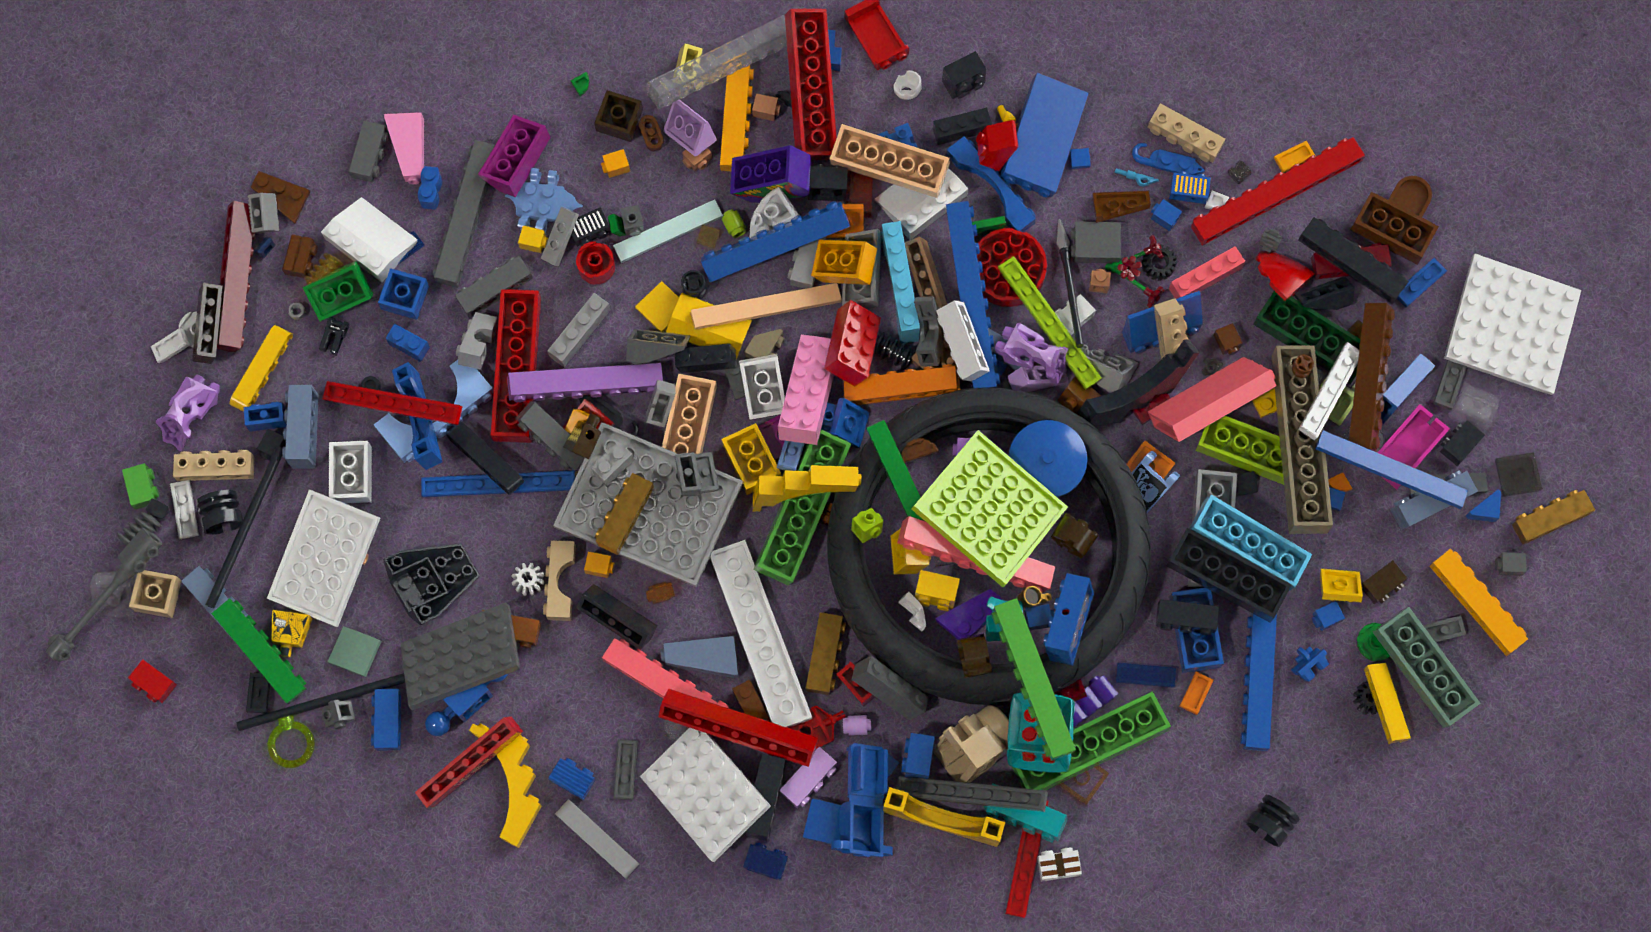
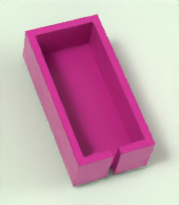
M1419 404L1377 453L1416 468L1450 428L1438 418L1429 425L1427 422L1433 414ZM1382 477V478H1383L1384 480H1386L1390 485H1392L1396 490L1401 486L1400 484H1398V483H1396V482H1393V481H1391V480H1388V479Z

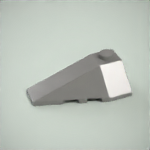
M1086 344L1081 348L1102 377L1097 384L1109 393L1126 386L1139 364L1119 354H1115V358L1106 356L1103 349L1090 351Z

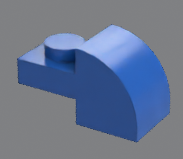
M828 30L831 70L840 71L842 48L835 47V30Z

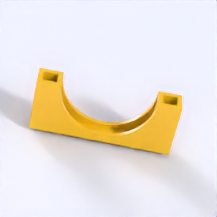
M889 787L883 811L886 814L995 847L1000 842L1005 822L990 817L981 818L962 815L926 804L913 798L907 792Z

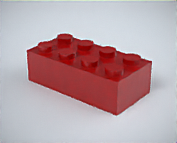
M852 300L841 306L837 310L824 369L854 387L867 379L881 317Z

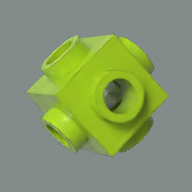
M872 508L861 511L856 517L852 518L851 530L862 543L871 538H876L882 533L883 518Z

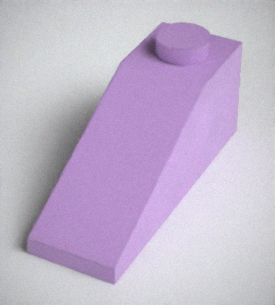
M1034 366L1033 369L1020 367L1008 375L1013 391L1028 393L1057 386L1051 383L1050 379L1046 376V370L1043 366ZM1066 373L1062 375L1058 385L1069 382Z

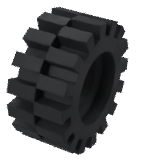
M1161 244L1162 249H1159L1166 261V266L1162 269H1157L1152 265L1153 258L1158 257L1156 254L1151 253L1143 256L1142 267L1143 272L1147 273L1146 276H1151V279L1155 280L1156 278L1158 281H1161V279L1164 278L1165 280L1168 276L1172 275L1177 264L1176 255L1174 256L1173 250L1169 251L1170 247L1168 246L1163 248L1164 245Z

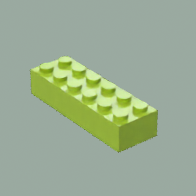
M1227 416L1218 419L1203 429L1195 451L1246 471H1255V474L1284 485L1279 436Z

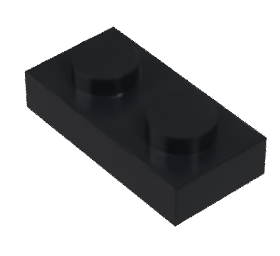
M250 673L246 705L247 713H267L270 683L261 673Z

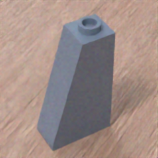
M734 636L664 643V649L661 650V660L665 661L666 666L738 678Z

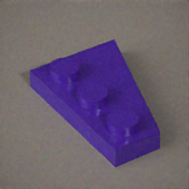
M989 589L935 619L937 623L958 640L974 636L987 623V615L993 613L992 609L987 607L989 597L1000 600L1004 599Z

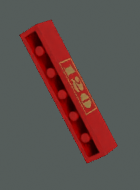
M512 716L502 718L415 792L426 808L435 807L522 734V729Z

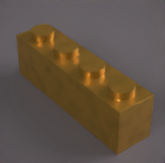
M634 473L624 480L622 493L616 495L613 502L615 506L612 511L609 510L607 512L603 528H599L595 535L598 546L616 555L620 553L654 489L652 482Z
M1574 490L1568 493L1565 499L1556 498L1549 502L1550 505L1545 508L1541 505L1533 509L1532 514L1526 515V513L1517 516L1512 526L1522 545L1592 514L1595 508L1585 490L1580 492Z
M819 613L806 684L807 692L829 695L830 690L834 691L836 679H832L833 671L837 672L839 660H836L837 652L841 653L843 641H839L840 633L844 634L846 622H842L843 616Z

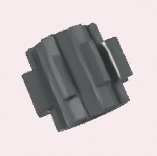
M1270 229V231L1264 230L1259 242L1262 250L1269 253L1271 250L1276 252L1282 236L1278 234L1279 231Z

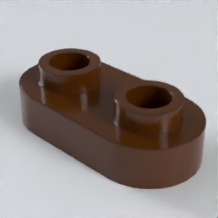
M651 115L643 116L639 121V128L645 145L650 151H659L664 145V140L658 122ZM646 124L652 125L651 128H646L645 126ZM653 140L658 141L656 145L651 144Z

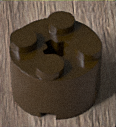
M1066 513L1053 531L1051 539L1061 548L1064 546L1068 549V553L1078 558H1083L1099 535L1095 531L1088 529L1089 524L1082 519L1077 521L1073 516Z
M984 633L957 640L964 678L992 673Z

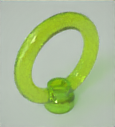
M294 716L279 718V725L273 729L268 738L267 747L269 755L279 766L285 768L299 767L305 764L313 754L315 746L314 736L306 725L294 721ZM296 729L305 736L307 747L300 758L286 760L277 753L275 747L276 739L283 731Z

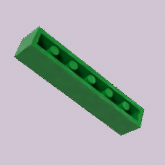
M229 598L211 614L289 705L307 690L304 686L307 683L300 675L295 676L292 672L294 667L287 659L283 661L279 657L282 654L275 645H269L267 642L269 638L261 629L258 632L254 627L257 623L250 615L246 617L243 614V606L237 600L233 602Z

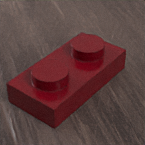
M1168 394L1155 395L1146 408L1131 410L1143 425L1151 420L1148 411L1169 400L1170 396Z

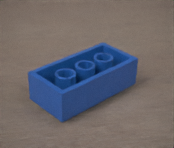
M1207 588L1172 592L1169 597L1170 601L1214 606L1211 590ZM1218 627L1212 635H1201L1199 631L1183 633L1180 632V629H1175L1182 673L1217 669L1223 666L1224 661Z

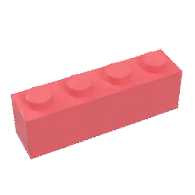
M1235 246L1173 280L1169 290L1175 299L1197 291L1201 292L1242 269L1245 260Z

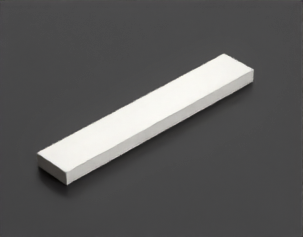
M1347 342L1343 346L1298 429L1313 440L1318 438L1358 363L1359 350Z

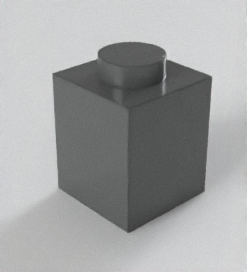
M1502 552L1495 560V569L1499 570V575L1523 576L1526 573V553Z

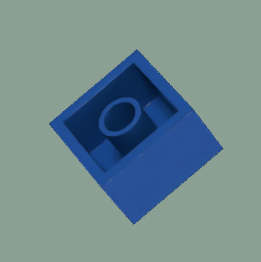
M390 268L378 301L381 310L417 320L429 288L427 279Z
M911 733L910 738H906L904 753H908L907 758L903 757L901 772H905L904 777L929 778L935 736Z

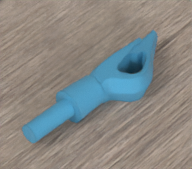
M1117 168L1115 170L1117 174L1136 180L1137 184L1141 187L1159 181V179L1130 170L1128 172ZM1140 180H1147V183H1142Z

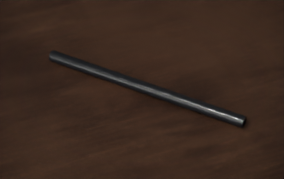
M276 446L206 601L205 605L214 609L283 456V448Z
M404 673L241 720L236 722L239 731L328 706V702L333 700L345 701L375 692V689H386L405 683Z

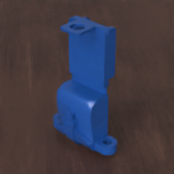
M850 744L847 747L849 802L843 803L839 809L840 840L831 841V850L853 854L858 857L879 858L893 856V847L883 845L884 794L887 793L888 750L871 745Z

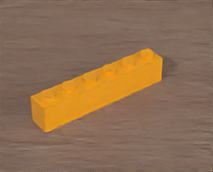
M728 61L720 158L721 171H731L732 158L743 156L745 149H748L749 138H746V132L750 131V121H747V114L751 115V103H748V98L752 97L753 86L749 85L750 80L754 79V69H751L750 62Z
M1449 549L1429 567L1500 650L1508 656L1528 640L1526 632L1513 622V617L1509 612L1504 611L1500 607L1499 600L1488 593L1486 585L1476 579L1473 570L1463 564L1461 556L1456 551L1453 552Z

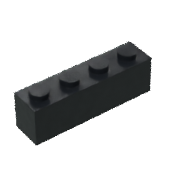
M595 584L582 594L576 607L640 650L651 640L658 626Z

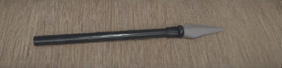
M1059 219L1056 244L1060 249L1059 254L1064 268L1075 343L1077 348H1082L1084 344L1070 264V241Z

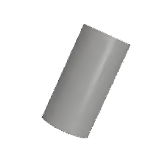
M879 229L845 234V241H865L877 248V254L870 285L843 284L842 306L849 300H852L867 310L878 307L882 232Z

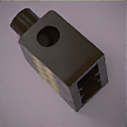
M590 413L586 422L578 421L563 448L589 460L601 435V431L596 429L601 418Z

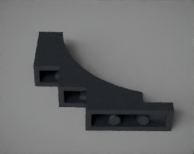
M1189 339L1183 340L1175 353L1166 354L1153 368L1141 377L1112 393L1086 399L1077 413L1093 426L1121 423L1129 410L1146 408L1155 395L1172 393L1198 356L1199 351Z

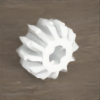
M522 563L523 569L516 567L515 570L518 574H512V578L516 579L512 582V585L517 586L515 590L517 592L522 591L524 596L527 595L528 590L531 595H534L533 589L535 588L537 591H540L541 588L538 584L544 585V580L541 579L544 577V573L540 572L539 566L534 568L533 563H530L528 568L525 563ZM527 575H530L532 581L528 580L529 582L526 583L524 577L527 578Z

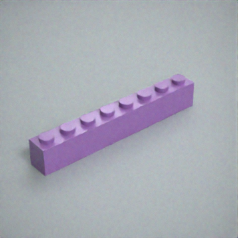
M661 363L509 373L507 377L509 400H514V402H524L526 399L542 401L545 398L551 397L554 400H560L566 396H572V398L576 399L582 398L583 395H591V397H600L602 394L618 396L626 392L630 395H635L641 391L653 393L656 381H663Z

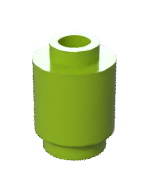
M730 209L723 214L722 221L729 235H732L733 238H738L746 233V225L737 210Z

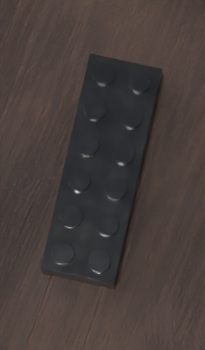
M1189 528L1185 530L1166 565L1269 623L1275 618L1292 584Z

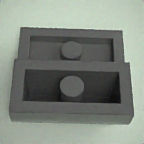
M712 452L675 454L676 468L683 496H697L700 493L719 490Z

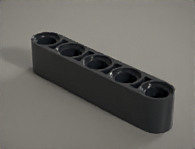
M460 421L458 425L454 426L446 434L448 439L508 495H511L524 483L523 478L463 422Z

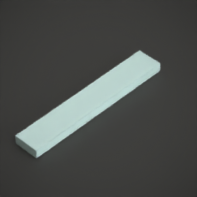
M713 200L650 228L638 236H633L613 245L620 262L623 263L722 218L723 215L716 201Z

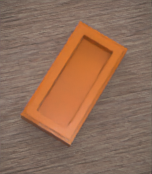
M1196 671L1179 707L1198 715L1213 683V679Z

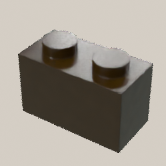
M1392 560L1364 581L1361 587L1373 604H1376L1378 601L1382 604L1390 598V592L1394 590L1397 593L1406 586L1404 582L1408 578Z

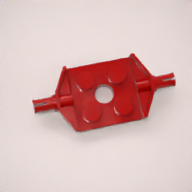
M814 706L809 709L812 715L811 720L789 727L799 732L803 727H808L811 730L810 735L818 738L817 749L834 741V724L846 718L843 710L834 715H829L823 709Z

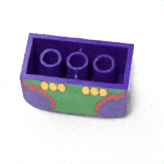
M789 145L732 158L730 194L753 203H760L768 193L777 187L784 192L789 200L807 196L810 188L811 155Z

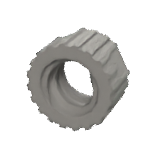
M293 303L288 308V314L294 320H301L306 315V309L301 303ZM300 308L301 313L294 315L293 309Z

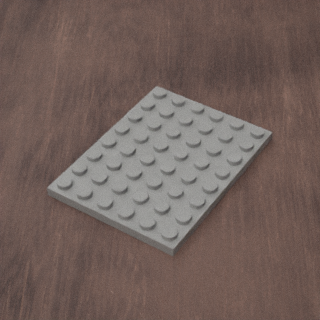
M601 422L598 428L601 431V435L589 460L584 459L553 527L597 545L595 538L597 530L603 528L607 512L609 510L612 511L615 506L613 504L614 499L618 493H622L624 480L634 473L652 482L654 489L618 555L697 587L743 481L715 469L719 487L718 491L700 493L697 496H683L674 457L677 453ZM620 441L633 454L634 461L606 487L592 473L591 467Z

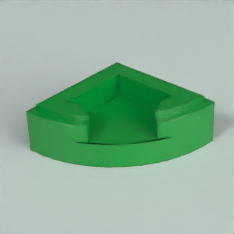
M587 72L570 80L581 97L589 87Z

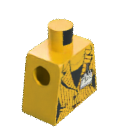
M277 610L272 611V642L276 645H281L280 652L282 654L279 656L291 657L292 647L302 648L312 622L310 615Z

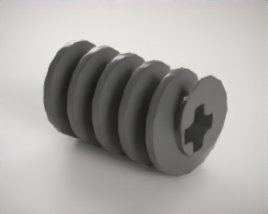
M141 511L142 519L135 517L136 524L129 522L130 530L123 528L124 535L117 533V536L127 546L142 527L154 533L156 532L154 525L161 527V524L149 512L146 514Z

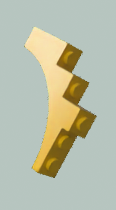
M479 723L478 726L472 724L469 731L480 738L490 728ZM521 735L496 755L506 774L509 788V809L500 838L517 848L520 847L542 807L538 803V798L530 794L528 797L525 796L536 775L532 773L534 769L525 764L522 767L520 766L530 748V745L527 743L528 739Z

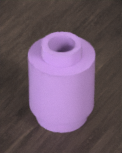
M854 715L843 718L844 734L867 735V731H871V719H867V715Z

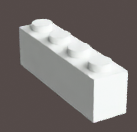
M954 300L936 310L938 322L945 333L944 339L951 349L950 354L957 365L959 377L962 380L973 381L990 372L964 302Z

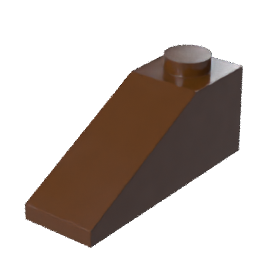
M750 680L732 688L743 713L770 722Z

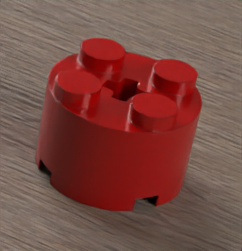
M592 241L584 244L579 249L576 265L584 281L592 285L602 284L613 276L615 261L613 253L607 245Z

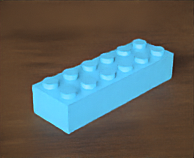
M1213 495L1204 500L1189 528L1292 584L1290 590L1296 587L1312 556L1311 553Z

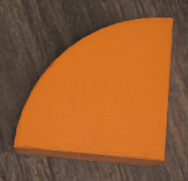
M1344 472L1328 479L1329 487L1344 492L1352 490Z

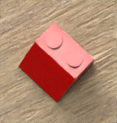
M1014 120L988 125L977 135L976 142L978 145L979 163L981 165L999 171L1016 151L1018 140Z

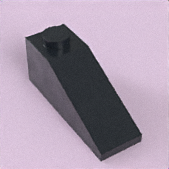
M1344 276L1295 293L1294 297L1305 308L1339 310L1353 305L1354 286Z

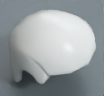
M910 70L903 76L898 75L893 85L894 93L904 100L917 97L922 89L921 77L917 72ZM905 87H908V88H910L911 90H902V89L905 88Z

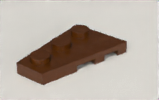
M258 171L251 185L252 190L256 193L275 194L277 210L294 224H296L310 194V190L260 171Z
M1149 191L1101 192L1092 194L1096 223L1150 209L1151 205Z

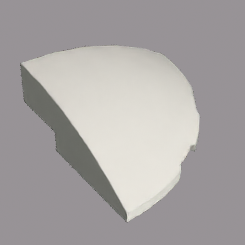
M779 187L768 193L754 211L750 222L749 238L756 236V233L761 230H771L774 225L782 222L786 224L791 222L792 218L799 216L792 203Z

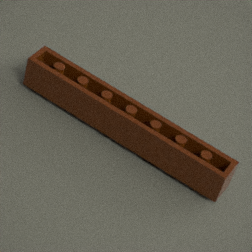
M1365 303L1349 433L1350 442L1377 452L1380 446L1378 436L1379 430L1382 428L1383 393L1386 392L1385 376L1389 370L1387 359L1391 353L1389 346L1390 339L1393 336L1391 325L1395 318L1394 309L1388 303Z

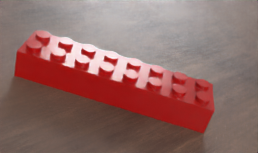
M790 9L785 14L795 148L810 154L811 160H830L837 137L827 10Z
M501 289L491 422L493 442L532 443V434L529 431H523L518 426L519 422L515 418L530 401L534 402V400L526 399L524 402L509 400L507 377L509 373L536 371L541 296L537 290Z

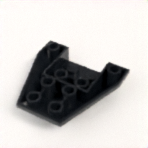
M461 543L403 550L383 559L393 590L408 616L420 626L438 618L480 576Z

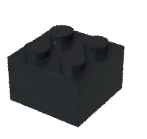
M975 51L943 67L942 82L952 99L956 97L961 99L967 95L968 91L972 89L976 91L983 87L987 69Z
M821 164L811 166L808 200L845 202L848 168H843L839 165L825 167Z

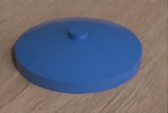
M1043 420L1026 426L1016 435L1009 450V457L1057 498L1068 494L1080 483L1087 467V452L1081 437L1071 427L1058 421Z

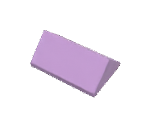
M674 98L663 132L693 156H698L717 139L708 121L681 100Z

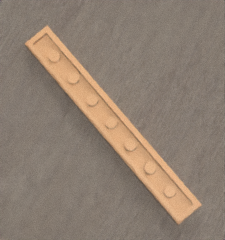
M834 283L693 309L690 313L694 329L696 330L840 303L842 299L838 284Z

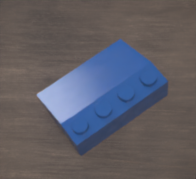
M1200 291L1176 299L1179 305L1182 304L1185 309L1186 315L1183 316L1187 324L1185 334L1188 333L1189 335L1199 332L1203 324ZM1154 307L1127 316L1122 334L1130 353L1134 351L1136 354L1144 352L1146 347L1152 345L1153 347H1159Z

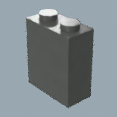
M1075 222L1074 228H1071L1070 239H1074V246H1071L1070 256L1074 257V263H1113L1120 261L1121 222Z

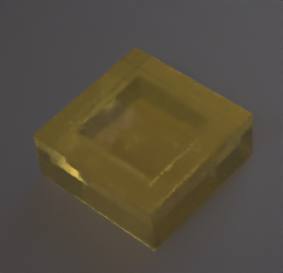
M702 225L696 241L697 244L715 249L720 230Z

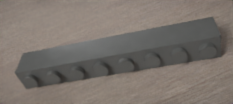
M475 140L474 145L469 148V162L464 165L463 173L465 175L463 180L459 182L458 190L460 192L458 197H455L453 203L455 209L448 219L449 229L445 231L443 236V248H440L438 252V266L435 265L433 269L436 283L459 287L489 183L479 177L478 173L495 147V144Z

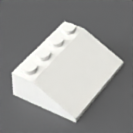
M948 169L938 198L893 184L874 200L893 222L901 221L902 232L911 240L947 212L946 204L957 203L967 197L968 188L957 175Z
M362 197L335 216L321 231L329 243L351 260H357L360 267L381 283L387 278L390 268L395 269L418 242L415 237Z

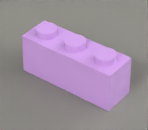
M818 747L809 767L802 765L779 790L780 794L797 809L800 805L804 807L811 799L808 796L813 791L817 793L824 785L822 781L825 777L828 776L830 778L836 772L835 766L837 762L822 748Z

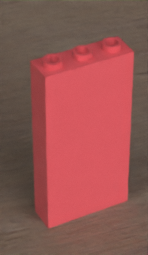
M1242 357L1149 410L1148 414L1154 428L1180 442L1276 387L1275 375L1271 369Z

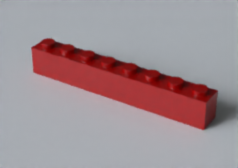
M669 688L662 700L658 716L659 718L807 767L811 763L818 742L817 737Z

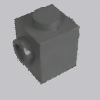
M635 205L621 208L626 236H638L644 232L640 206Z

